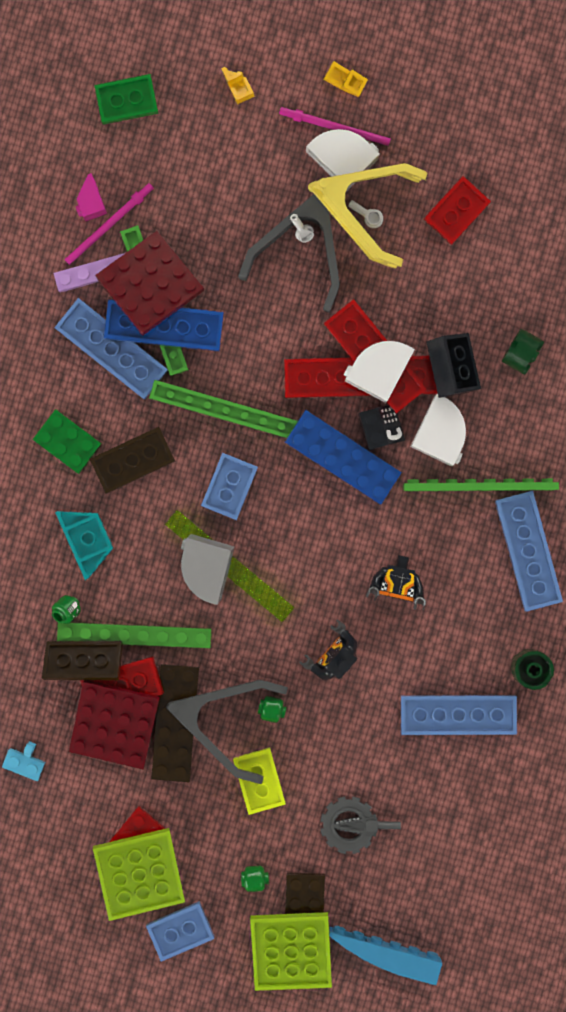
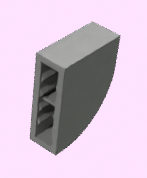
M190 534L187 539L184 538L181 549L184 550L181 560L182 575L189 589L197 597L215 605L219 604L222 599L235 546Z

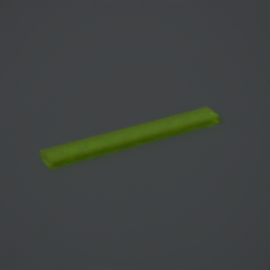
M178 510L165 523L168 528L183 540L184 538L187 539L190 534L213 540ZM232 556L227 577L283 622L295 607Z

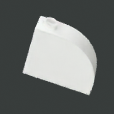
M340 129L324 132L306 146V152L331 177L368 170L379 159L380 155L379 149L373 143L369 144L363 137L354 132ZM351 183L346 191H348L354 185V183Z
M383 341L373 344L357 357L353 366L349 365L344 373V376H346L345 382L386 403L415 349L395 341Z
M436 394L410 447L449 466H454L455 463L458 464L463 455L460 452L465 441L466 427L464 418L456 405L445 397L439 398L438 394Z

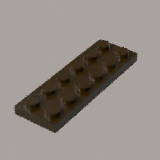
M161 664L160 681L164 694L158 695L160 699L156 716L152 780L190 782L194 736L166 706L169 702L197 695L199 667Z

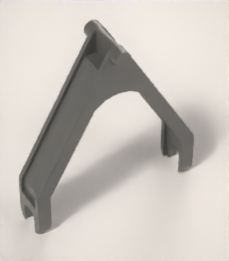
M313 194L247 251L238 277L243 281H247L255 258L294 226L290 217L296 214L301 221H312L319 225L323 231L331 279V288L323 310L330 313L339 290L340 282L329 211L318 197Z
M256 680L167 703V709L232 775L243 780L262 784L264 776L238 769L199 730L197 716L201 707L210 701L260 688L286 695L288 687L264 680Z

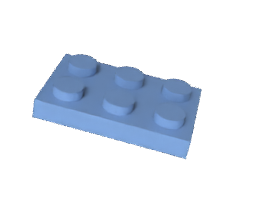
M222 453L201 506L237 520L258 467Z
M200 901L146 924L161 962L211 941L215 937Z

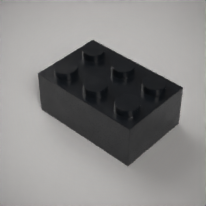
M469 333L445 335L426 341L439 398L466 394L481 389Z

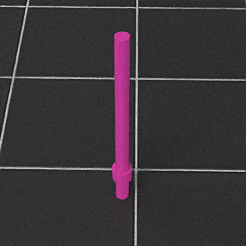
M284 107L280 108L279 114L293 118V121L300 123L304 121L331 130H348L366 140L389 146L391 138L308 115L298 109L294 111Z
M148 183L139 192L136 191L123 207L64 260L69 265L74 262L136 204H141L144 201L143 198L154 189L153 186Z

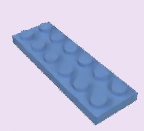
M78 298L54 328L145 400L151 393L154 380L160 381L168 372V369L134 342L104 339L106 320Z
M533 491L495 500L524 611L527 612L563 602Z
M401 695V735H517V696Z

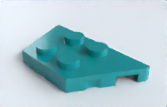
M55 512L82 575L87 580L114 549L99 513Z

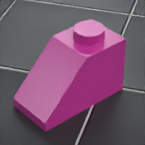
M92 173L87 175L77 197L78 205L76 210L79 217L83 216L85 221L107 214Z

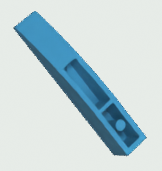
M329 926V936L361 959L399 976L437 985L442 967V960L437 953L432 951L425 953L413 946L407 948L395 941L388 943L377 936L370 938L364 936L359 931H353L352 933L345 931L346 929L340 926H334V928Z

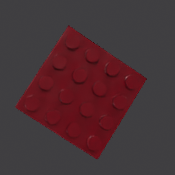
M155 231L95 275L96 279L142 336L204 291L203 286L158 231Z
M84 680L69 752L144 769L160 697Z

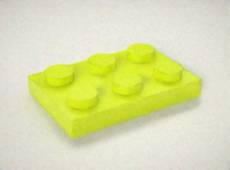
M270 748L233 758L234 765L238 769L264 776L262 784L238 778L249 815L286 804Z

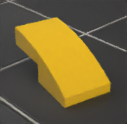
M335 61L332 62L323 79L357 97L360 96L368 81L367 78L354 70L349 71Z

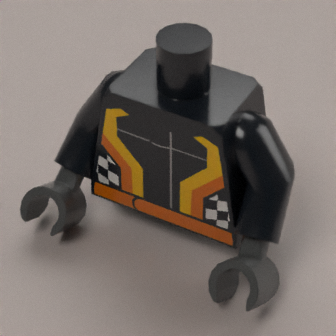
M398 555L396 566L387 565V567H382L373 576L370 588L366 593L367 598L370 593L374 594V601L379 595L414 602L413 608L415 610L417 604L423 606L422 610L425 609L426 605L420 577L415 573V570L407 569L409 557Z
M336 620L338 627L336 628L331 625V629L341 635L318 659L316 664L308 655H304L308 659L307 662L302 663L299 661L305 669H311V672L322 680H329L333 677L337 679L342 678L357 661V641L348 630H345V624L339 620Z

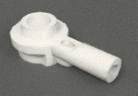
M353 200L349 203L348 207L364 216V221L368 227L378 228L382 225L383 215L379 210H367Z
M296 214L291 215L290 219L297 228L295 232L296 238L303 243L309 242L314 237L313 227L308 224L303 225Z

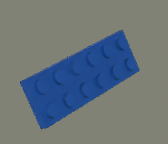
M108 300L104 339L220 352L224 312L180 308L142 336L116 302Z
M307 410L304 411L285 440L286 444L380 505L402 473Z

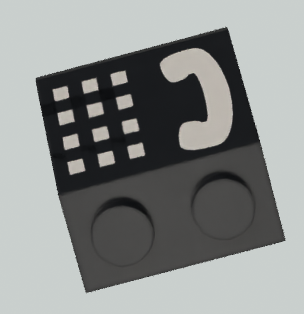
M389 405L358 414L368 451L405 441L398 413L395 414Z

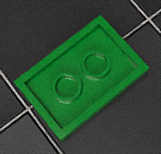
M151 74L94 85L103 125L159 114Z
M56 409L32 439L77 474L81 473L102 445V443Z

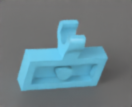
M29 741L26 744L24 753L10 748L2 768L38 781L46 762L32 757L36 744Z

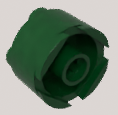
M520 329L506 351L502 362L525 375L531 366L530 364L539 355L540 352L538 351L542 348L544 341L526 330Z
M525 649L513 657L511 672L514 679L525 688L539 690L546 687L554 675V666L550 658L544 653L535 649ZM532 665L536 667V669L533 670V673L529 671Z

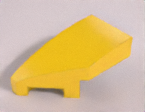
M226 67L221 68L237 104L255 97L247 78L243 76V72L238 71L236 73L229 71Z

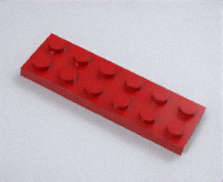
M354 299L323 324L353 362L371 345L387 341ZM407 365L387 401V404L395 414L426 390Z

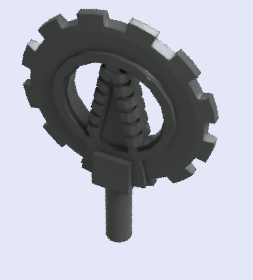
M343 796L337 798L338 801L336 803H329L326 807L328 809L326 814L322 813L320 822H323V828H320L321 834L326 836L328 840L326 843L331 848L333 846L338 848V852L343 854L346 851H352L353 854L359 853L360 849L364 846L368 848L372 843L370 841L372 836L376 837L378 829H401V821H378L376 814L372 815L370 811L372 807L367 802L363 804L359 801L360 798L352 796V799H346ZM347 811L355 812L359 815L344 820H336L341 813ZM336 829L359 835L351 839L343 838L337 833Z

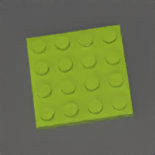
M169 828L93 846L109 921L185 903Z
M328 912L251 915L255 991L332 988Z

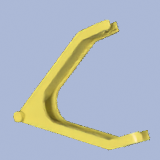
M403 163L321 178L308 185L309 191L318 197L370 260L391 268L402 267L403 259L382 251L347 209L345 192L351 183L391 175H398L419 183L421 179L426 181V171Z

